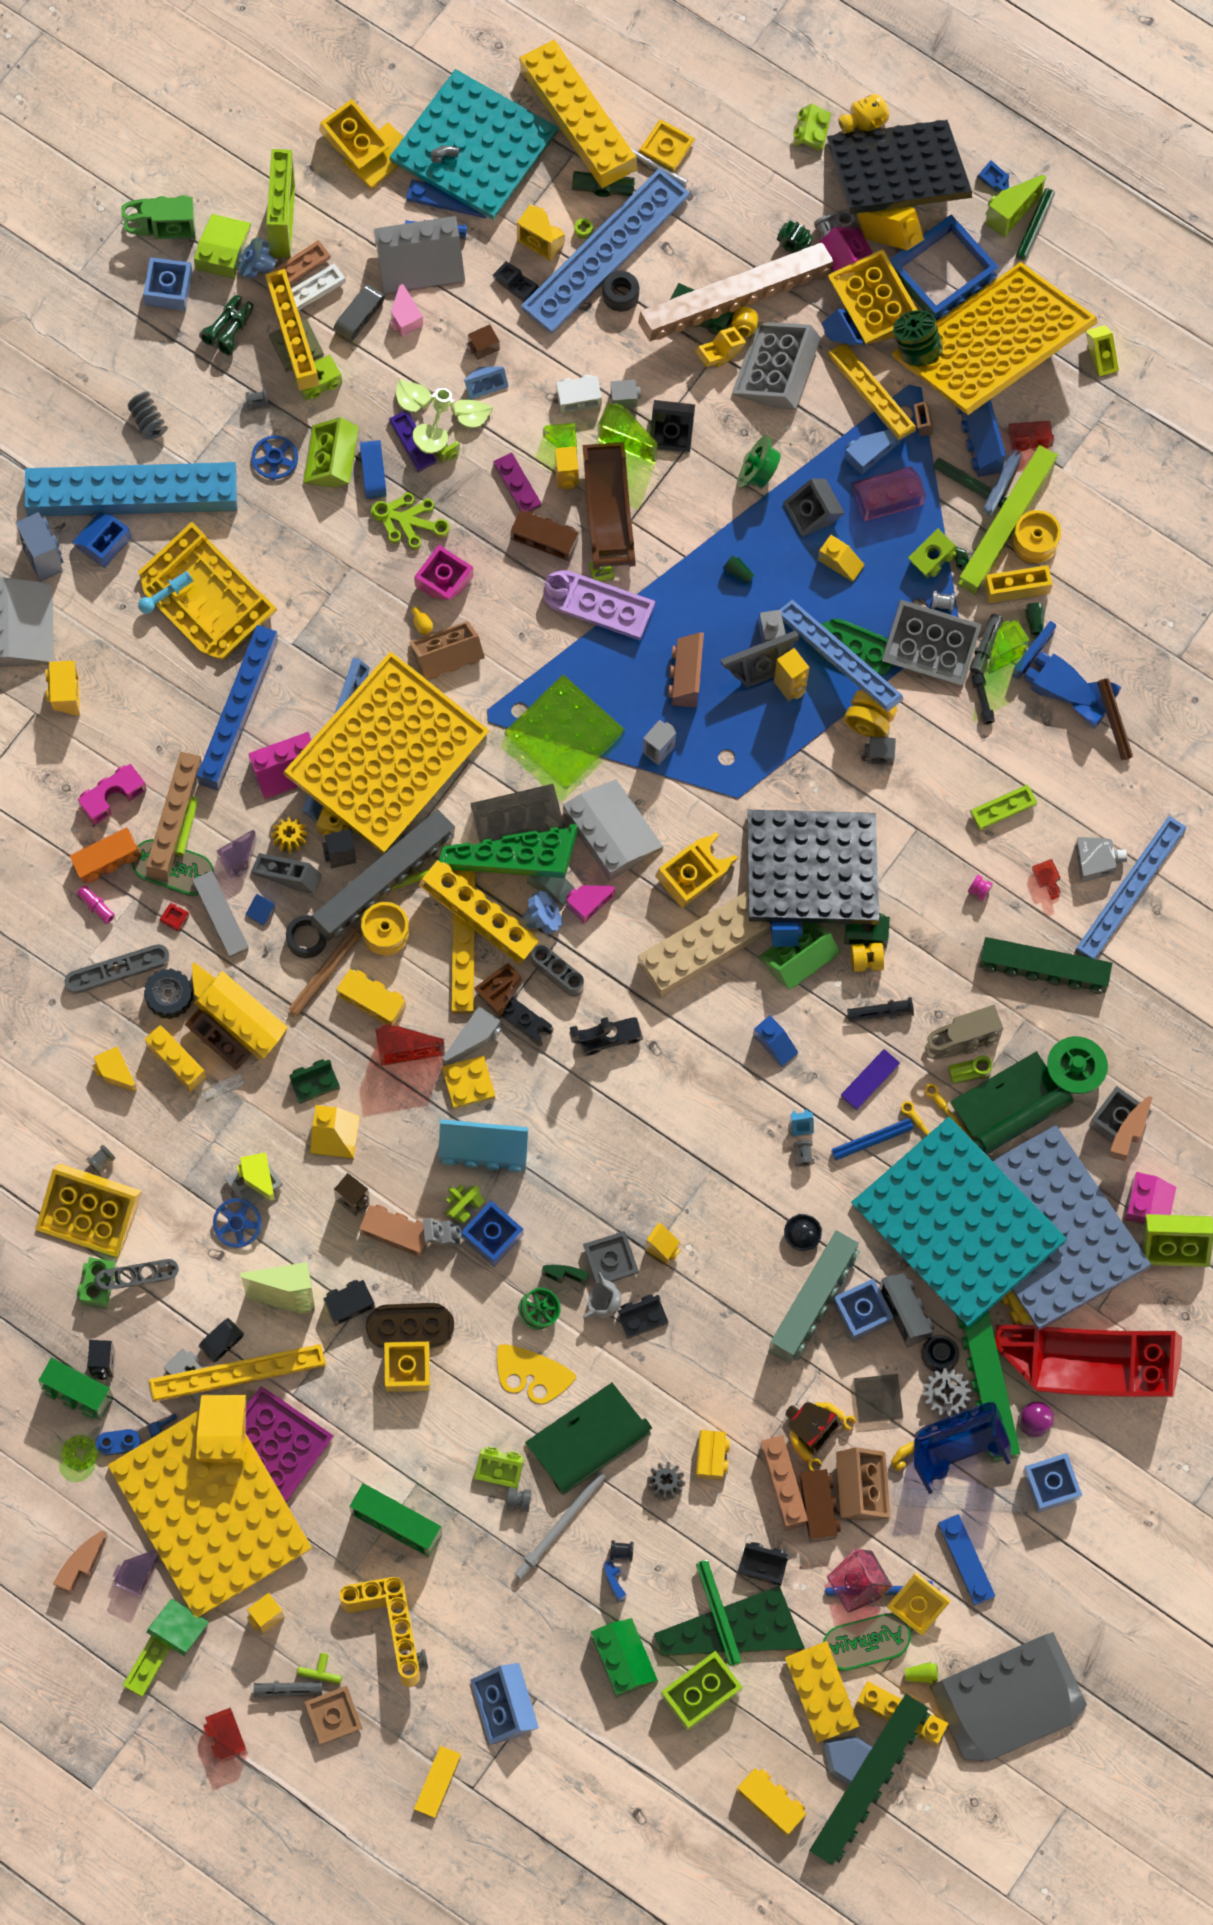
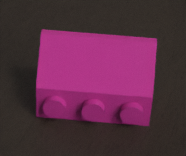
M309 732L248 753L250 765L264 800L299 787L283 773L312 740Z

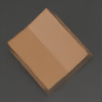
M927 401L914 404L919 436L932 435L933 424L929 404ZM920 414H926V424L921 423Z

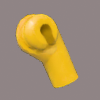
M915 1441L900 1447L893 1456L891 1465L892 1467L894 1466L896 1471L899 1472L906 1467V1463L903 1461L905 1457L918 1451V1445Z

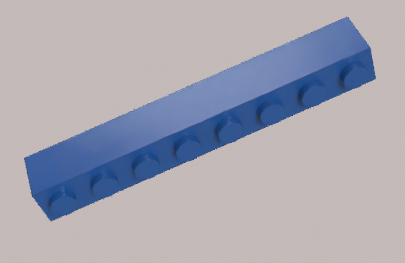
M259 625L255 628L198 771L197 779L199 785L219 791L277 645L278 636L275 630Z

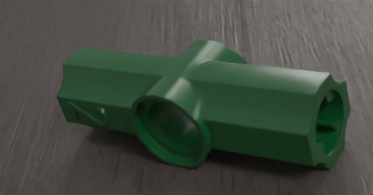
M574 171L572 190L593 192L599 197H609L611 194L632 196L634 194V177H623L601 188L591 173Z

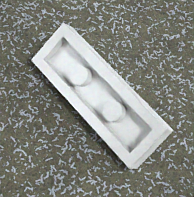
M335 264L291 289L298 311L346 283L345 277Z

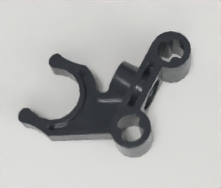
M608 1017L600 1019L601 1023L595 1027L578 1030L577 1026H572L569 1032L572 1043L580 1045L583 1056L595 1055L603 1049L622 1044H635L644 1039L636 1017L616 1022H609ZM610 1030L616 1032L614 1037H607L606 1035L611 1032Z

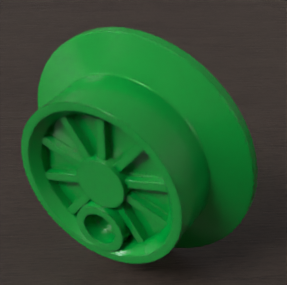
M765 435L760 438L750 452L745 455L738 476V486L740 488H745L752 484L761 489L774 475L780 462L781 453L771 447L770 436Z
M1073 1036L1064 1038L1053 1046L1048 1055L1047 1069L1051 1079L1058 1087L1070 1093L1084 1094L1095 1090L1103 1083L1108 1071V1061L1104 1051L1097 1043L1085 1037Z

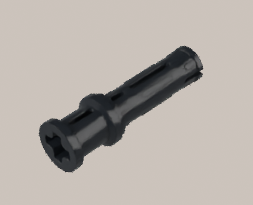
M908 997L907 1000L900 1001L891 999L886 1004L847 1008L849 1022L887 1016L896 1019V1016H914L912 998Z

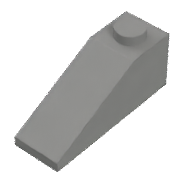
M478 1007L442 1058V1065H450L486 1046L491 1039L495 1040L502 1030L500 1028V1020Z

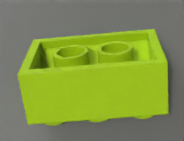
M342 417L312 426L303 483L334 488L350 484L359 426Z

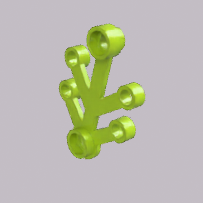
M404 493L402 497L390 503L378 501L371 508L372 517L376 521L383 522L389 533V541L393 544L401 541V533L395 530L391 519L399 521L408 538L409 547L412 550H417L421 547V539L416 536L411 525L433 531L434 535L439 538L446 537L450 531L449 523L444 519L431 522L414 517L422 512L430 513L434 510V502L431 499H424L422 503L403 512L394 511L403 505L411 507L414 504V496L411 493ZM407 497L412 499L410 502L404 501ZM427 503L432 505L430 508L424 507ZM384 510L385 513L380 515L378 514V511ZM439 528L445 529V531L442 533L438 532L437 530ZM393 534H396V535L399 536L397 539H392V538H391V536H392ZM413 540H416V541L419 542L417 545H412V544H411V542H412Z

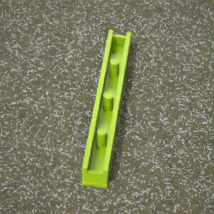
M1040 445L1038 446L959 578V586L976 596L986 579V575L990 573L1014 533L1018 520L1026 513L1055 465L1058 456L1056 452L1053 453Z

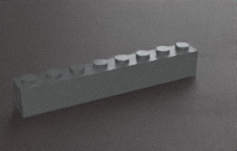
M438 809L316 911L312 915L311 924L328 941L334 937L338 938L345 931L344 928L349 924H355L360 919V915L376 904L380 897L385 898L388 896L393 886L396 884L400 885L407 879V874L412 870L417 871L427 857L432 858L436 855L440 846L449 844L454 838L455 826Z

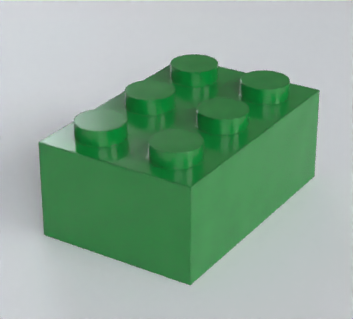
M52 1357L38 1380L41 1390L44 1391L43 1395L52 1400L56 1398L62 1400L63 1405L71 1410H75V1408L83 1412L82 1415L90 1420L97 1418L101 1421L114 1398L111 1389L106 1385Z

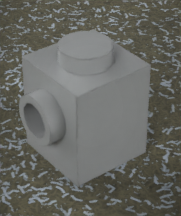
M635 379L610 381L612 409L637 407V399H641L640 387H636Z

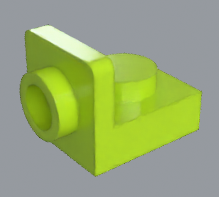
M457 441L449 446L446 444L441 451L435 454L442 463L447 460L451 461L458 456L460 444Z

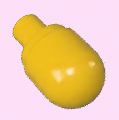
M418 606L414 607L411 611L414 615L413 624L417 631L423 635L431 633L433 630L431 619L425 612L422 613Z

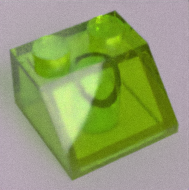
M1017 619L1012 622L1006 621L999 626L987 669L988 674L1016 661L1026 653L1029 638Z

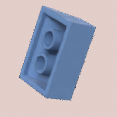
M519 1663L498 1666L470 1680L489 1745L525 1735L539 1728Z

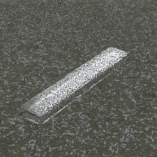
M894 1483L893 1506L1028 1513L1029 1490Z

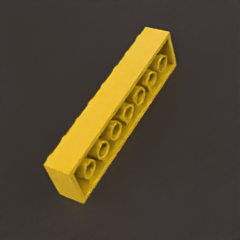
M555 39L519 57L522 74L601 188L637 171L636 155Z

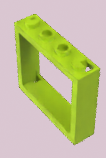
M271 149L266 225L269 251L273 258H291L296 182L293 152L288 149Z

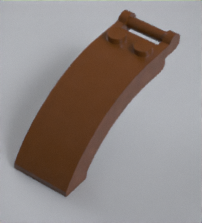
M624 442L582 445L593 569L620 565L635 567L634 538ZM628 554L627 557H614V558H600V559H599V556Z

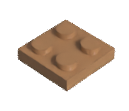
M347 1686L304 1702L320 1746L363 1730Z

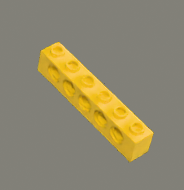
M283 269L265 274L267 287L299 391L319 386L318 374L286 270Z
M437 860L420 881L419 886L519 966L539 942L532 931L525 930L520 926L517 919L506 915L498 904L491 903L486 899L483 892L472 888L464 877L457 876L452 872L448 864ZM442 881L449 882L451 888L444 887ZM458 895H465L468 901L460 900ZM475 908H481L485 914H478ZM492 922H499L502 928L494 927ZM509 935H515L518 938V942L512 941Z

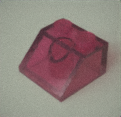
M855 1548L827 1576L841 1603L849 1613L878 1601L893 1586L871 1550Z

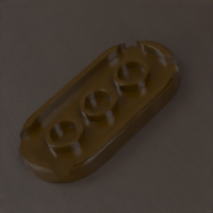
M438 1303L385 1304L374 1309L368 1316L366 1332L369 1340L375 1346L384 1349V1343L429 1342V1348H436L450 1340L455 1325L450 1311Z

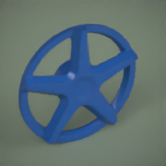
M277 435L268 436L261 439L254 446L251 454L252 465L265 478L271 480L281 479L291 474L297 467L298 451L289 439ZM281 439L285 442L279 448H273L267 440ZM262 444L267 452L266 456L255 459L256 450ZM289 446L294 451V461L283 456ZM269 463L270 474L260 470L257 465ZM279 464L290 466L289 470L277 475Z
M229 1199L223 1202L214 1213V1232L222 1243L230 1247L240 1248L251 1244L258 1237L262 1228L258 1209L245 1199ZM233 1202L243 1203L236 1214L225 1206ZM248 1207L254 1211L257 1222L245 1219ZM221 1211L228 1219V1222L220 1229H217V1216ZM256 1229L253 1237L244 1242L243 1230ZM230 1231L235 1232L238 1244L226 1241L221 1235Z

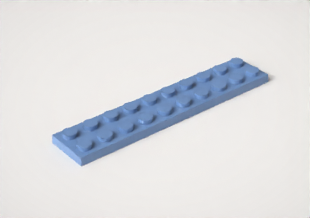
M659 168L521 305V309L549 333L553 334L603 284L605 278L612 272H615L690 197V193Z

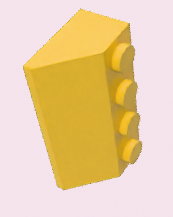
M223 971L216 976L193 1003L258 1060L266 1057L287 1029L285 1024Z

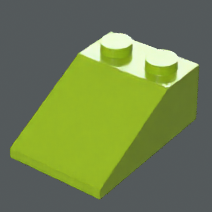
M1040 175L1001 191L997 197L994 195L987 204L989 208L985 213L987 216L985 224L1005 238L1042 196L1046 176Z
M211 214L194 256L195 270L235 279L241 255L250 232L251 223Z

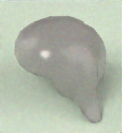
M600 1272L598 1273L600 1282L594 1286L589 1295V1312L585 1313L583 1318L593 1316L603 1319L614 1315L621 1306L622 1298L620 1291L614 1283L605 1280Z

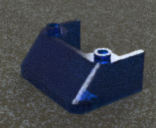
M994 1402L984 1403L924 1426L915 1433L914 1468L929 1494L933 1493V1480L943 1479L950 1469V1464L989 1450L992 1456H1002L1007 1465L1011 1464V1443L996 1404Z

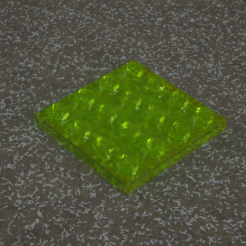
M563 674L504 731V735L567 790L625 732V729Z

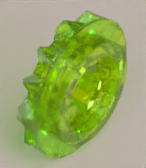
M83 1435L71 1437L62 1448L64 1463L76 1471L87 1470L95 1464L98 1456L94 1441ZM76 1445L82 1451L86 1450V1453L83 1454L84 1461L79 1457H73L77 1453Z

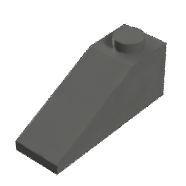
M261 853L258 854L251 873L298 891L314 894L322 877V874L310 863Z

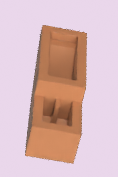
M1148 1096L1127 1116L1114 1138L1108 1157L1125 1162L1131 1142L1139 1144L1153 1097Z
M100 1531L89 1538L69 1557L53 1583L55 1588L72 1595L80 1575L90 1576L108 1537L106 1532Z

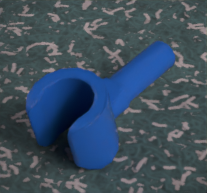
M176 1414L163 1421L151 1423L149 1427L151 1437L153 1438L162 1432L161 1427L177 1419Z

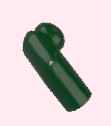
M957 547L958 550L955 556L956 567L958 570L964 571L970 560L967 551Z

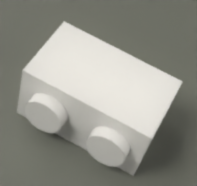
M584 375L573 380L566 378L556 382V393L561 413L602 407V396L597 375Z

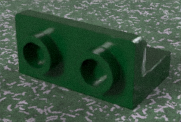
M324 1059L318 1060L312 1064L313 1066L306 1069L304 1067L297 1068L289 1075L299 1104L340 1089L330 1059L326 1061Z

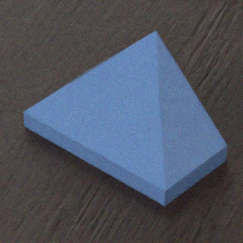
M478 367L464 379L470 400L509 387L504 367Z

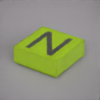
M588 562L592 579L599 582L614 580L611 566L600 567V569L594 570L593 562Z

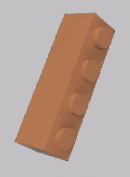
M781 1435L762 1440L760 1447L784 1530L788 1531L806 1526L808 1519L784 1436Z

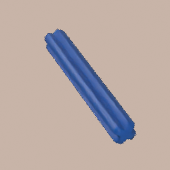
M907 1118L833 1148L831 1150L832 1156L835 1160H839L909 1132L913 1129V1124Z

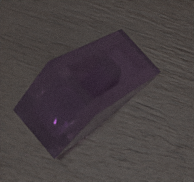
M254 829L216 851L219 861L230 878L243 875L250 867L257 841Z
M152 1550L125 1560L122 1566L118 1565L113 1574L115 1585L140 1596L157 1563L159 1552Z

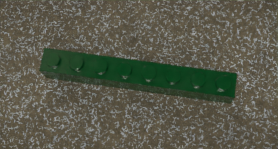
M905 1693L811 1846L810 1852L831 1865L835 1861L840 1863L846 1853L843 1850L845 1844L853 1842L858 1834V1831L855 1830L858 1823L864 1824L870 1812L867 1811L871 1802L876 1804L882 1795V1792L879 1791L883 1783L888 1785L894 1775V1772L891 1771L895 1763L900 1765L907 1754L903 1752L907 1743L912 1746L918 1736L915 1730L919 1724L924 1726L931 1715L927 1712L929 1707Z

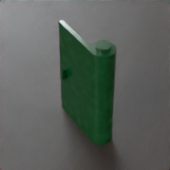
M1037 1051L950 1101L955 1112L974 1139L975 1144L985 1154L999 1148L1074 1103L1071 1093L1061 1089L1053 1082L1048 1073L1047 1066Z
M611 1382L528 1439L525 1444L550 1475L558 1491L564 1496L651 1436L650 1430L652 1427L646 1418H640L613 1382Z

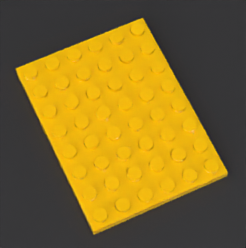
M1020 262L936 321L943 343V351L935 361L923 366H911L902 360L899 349H896L892 354L894 359L969 415L1098 323V320L1094 314Z
M390 651L287 767L283 774L384 855L487 736L490 730Z
M200 1410L108 1464L109 1469L196 1618L202 1617L313 1549L246 1433L245 1462L200 1463L196 1459Z

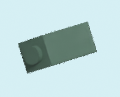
M527 875V884L539 891H545L548 897H552L561 905H564L566 902V896L569 892L575 889L566 878Z

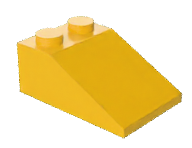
M350 99L320 122L319 131L332 147L358 170L391 147L390 143L353 99Z
M201 1395L196 1459L200 1463L245 1462L246 1395Z

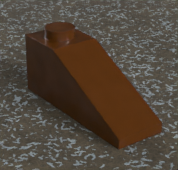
M199 1008L184 1024L235 1070L251 1055Z

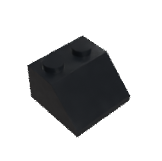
M654 400L649 448L690 452L696 404Z

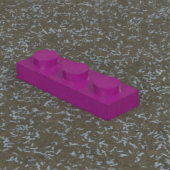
M512 452L493 461L496 470L519 510L533 511L541 507L538 496Z

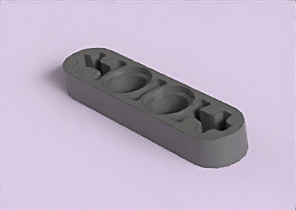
M164 1259L106 1269L95 1275L94 1285L100 1291H108L165 1281L174 1278L178 1274L179 1267L174 1260ZM166 1264L168 1267H172L169 1275L168 1272H160L158 1274V1269L166 1267ZM144 1267L151 1269L152 1277L150 1279H145L142 1276L141 1271ZM122 1271H128L131 1274V1281L129 1283L121 1280L120 1274ZM103 1275L105 1278H112L115 1276V1280L106 1283V1286L105 1283L100 1282V1279L103 1278Z

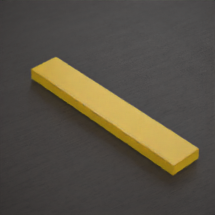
M843 343L828 352V357L898 440L916 431V426L847 344Z

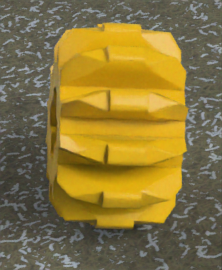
M288 816L287 822L280 819V825L273 826L275 832L271 833V838L275 839L273 844L274 846H280L279 850L281 852L286 848L289 854L292 853V848L299 852V845H306L305 838L308 837V832L304 831L306 829L305 824L299 825L300 820L298 818L292 822L291 817ZM288 833H292L290 838L287 837Z

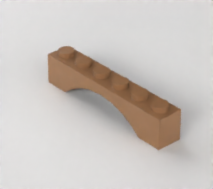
M180 751L146 864L147 876L169 880L185 813L198 783L197 774L202 764L201 756Z

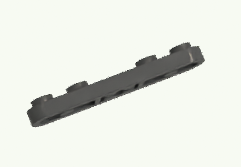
M157 944L71 971L65 976V987L70 993L78 994L163 967L169 961V951L165 946ZM115 964H118L119 967H123L120 969L119 974H116L115 971L111 972V970L114 969Z

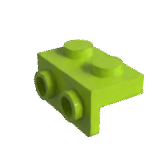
M812 103L801 108L797 115V127L793 133V145L798 146L803 143L817 151L823 150L831 113Z

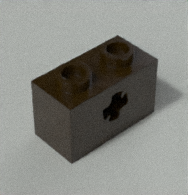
M349 1173L334 1188L335 1201L356 1216L359 1212L363 1213L370 1204L368 1202L370 1200L368 1188Z

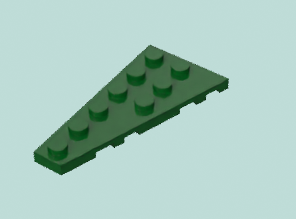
M571 824L570 828L558 830V827L550 828L548 832L538 833L537 831L502 836L503 839L491 841V838L484 839L483 843L472 845L467 842L444 846L439 861L448 864L452 870L565 878L578 826L577 824Z

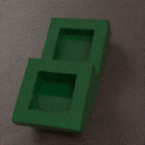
M543 1265L541 1275L560 1284L565 1276L583 1285L586 1284L589 1278V1272L566 1265Z

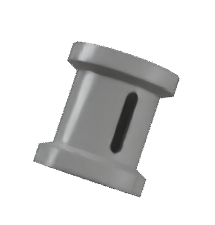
M933 591L931 609L939 608L952 612L955 594H938L937 591Z

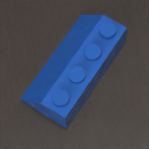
M991 399L969 415L956 407L957 414H961L963 420L961 421L962 432L967 435V451L972 454V470H976L978 477L1001 473L1006 453Z

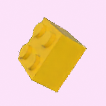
M429 1342L384 1343L386 1392L430 1391Z

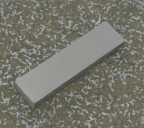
M210 871L192 879L228 956L232 957L249 949L213 872Z

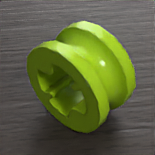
M581 218L576 221L574 227L575 235L580 239L589 238L593 232L592 222L587 218ZM582 225H585V226H586V231H585V232H582V229H581V226H582Z

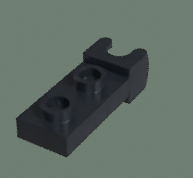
M513 996L502 1015H500L538 1046L543 1045L542 1038L539 1035L540 1032L552 1034L554 1031L553 1026L549 1022L539 1017Z

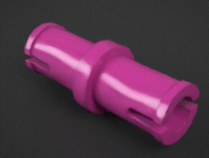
M87 885L78 890L77 896L88 905V910L92 913L95 912L105 924H109L115 918V913L104 904V900L101 897H97Z

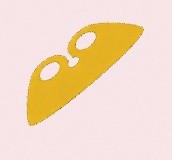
M498 1345L497 1366L502 1387L508 1392H520L526 1386V1377L533 1375L534 1380L528 1386V1396L535 1403L543 1404L553 1400L565 1391L577 1377L569 1368L543 1355L513 1345ZM511 1374H517L521 1378V1384L516 1388H511L507 1384V1378ZM536 1385L546 1387L547 1394L545 1397L536 1398L534 1396L533 1389Z

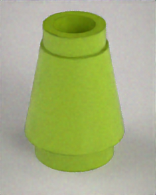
M930 1661L905 1668L907 1682L933 1684V1682L939 1681L937 1663L932 1664Z

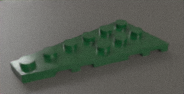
M780 1585L724 1606L739 1653L805 1649ZM711 1612L654 1633L662 1656L712 1654L714 1651L717 1653L724 1652Z

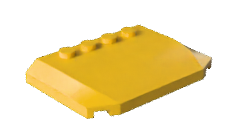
M193 522L188 524L138 571L144 594L149 598L170 585L168 580L172 581L186 571L193 579L192 583L180 590L178 595L176 592H173L155 604V606L202 654L223 661L254 633L257 625L261 626L278 611Z

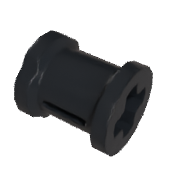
M611 1540L610 1560L619 1558L628 1559L629 1562H632L634 1542L617 1543L615 1540Z

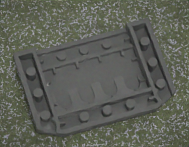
M1054 1632L1038 1637L930 1686L963 1760L989 1762L1070 1726L1087 1705Z

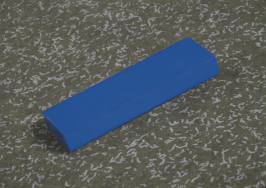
M1049 621L1016 664L1012 673L1013 677L1020 679L1053 636L1056 630L1054 622Z

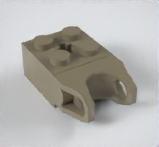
M995 1005L955 1017L951 1024L931 1032L927 1037L928 1043L924 1047L927 1057L938 1060L964 1052L965 1054H971L982 1046L988 1048L996 1045L1004 1028ZM929 1047L931 1050L941 1051V1053L937 1055L932 1054L929 1051Z

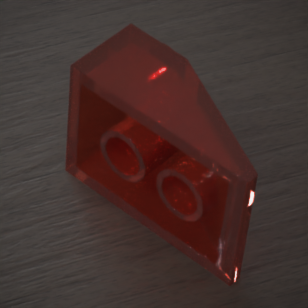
M385 1024L380 1026L379 1029H375L381 1066L445 1055L444 1039L400 1026H392L391 1024Z

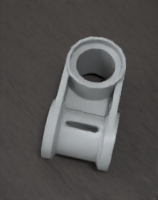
M842 209L833 214L820 217L814 222V226L818 228L822 239L835 227L854 228V214H849L848 209ZM848 220L849 223L843 224L840 221Z

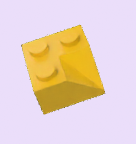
M530 204L517 221V241L547 260L552 261L565 243V234L559 227L550 225L546 211L539 206L535 207Z
M75 660L49 662V669L45 670L46 682H48V689L46 690L47 702H51L53 710L79 716V675Z

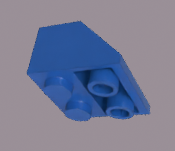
M99 512L72 541V544L101 567L105 568L129 542L131 533L130 529L114 516Z

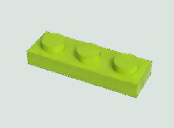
M1027 784L972 809L970 814L979 831L1036 806L1037 800Z
M151 1636L123 1683V1687L143 1697L171 1648Z

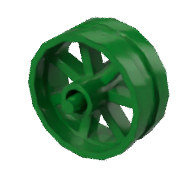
M536 1288L529 1291L520 1299L518 1305V1314L521 1321L533 1330H543L556 1322L561 1312L557 1296L546 1288ZM537 1294L544 1297L541 1302L539 1301ZM530 1295H532L534 1303L527 1301ZM527 1306L531 1308L530 1313L527 1311ZM546 1311H552V1318L546 1313ZM532 1315L536 1317V1321H534L530 1316ZM541 1315L548 1322L547 1324H541Z

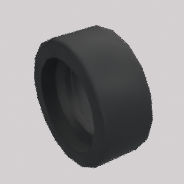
M310 915L298 916L293 919L286 930L288 948L296 956L305 959L319 955L327 943V939L320 932L319 940L312 948H301L295 943L294 933L297 928L305 925L313 926L311 924L312 916Z

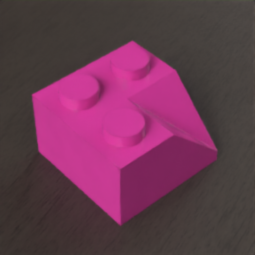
M438 545L414 576L415 587L433 598L449 601L460 594L474 577L473 566L441 545Z

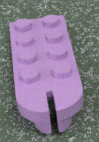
M567 570L551 573L546 577V582L544 581V600L552 610L639 641L655 607L654 600Z

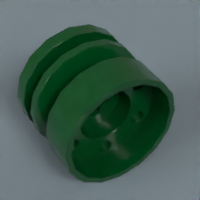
M915 310L903 314L896 320L893 326V333L898 344L900 356L905 363L911 366H923L935 361L941 355L943 343L938 332L936 320L931 313Z

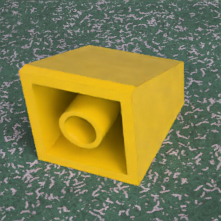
M912 206L857 214L863 236L867 240L907 251L924 240L916 210Z

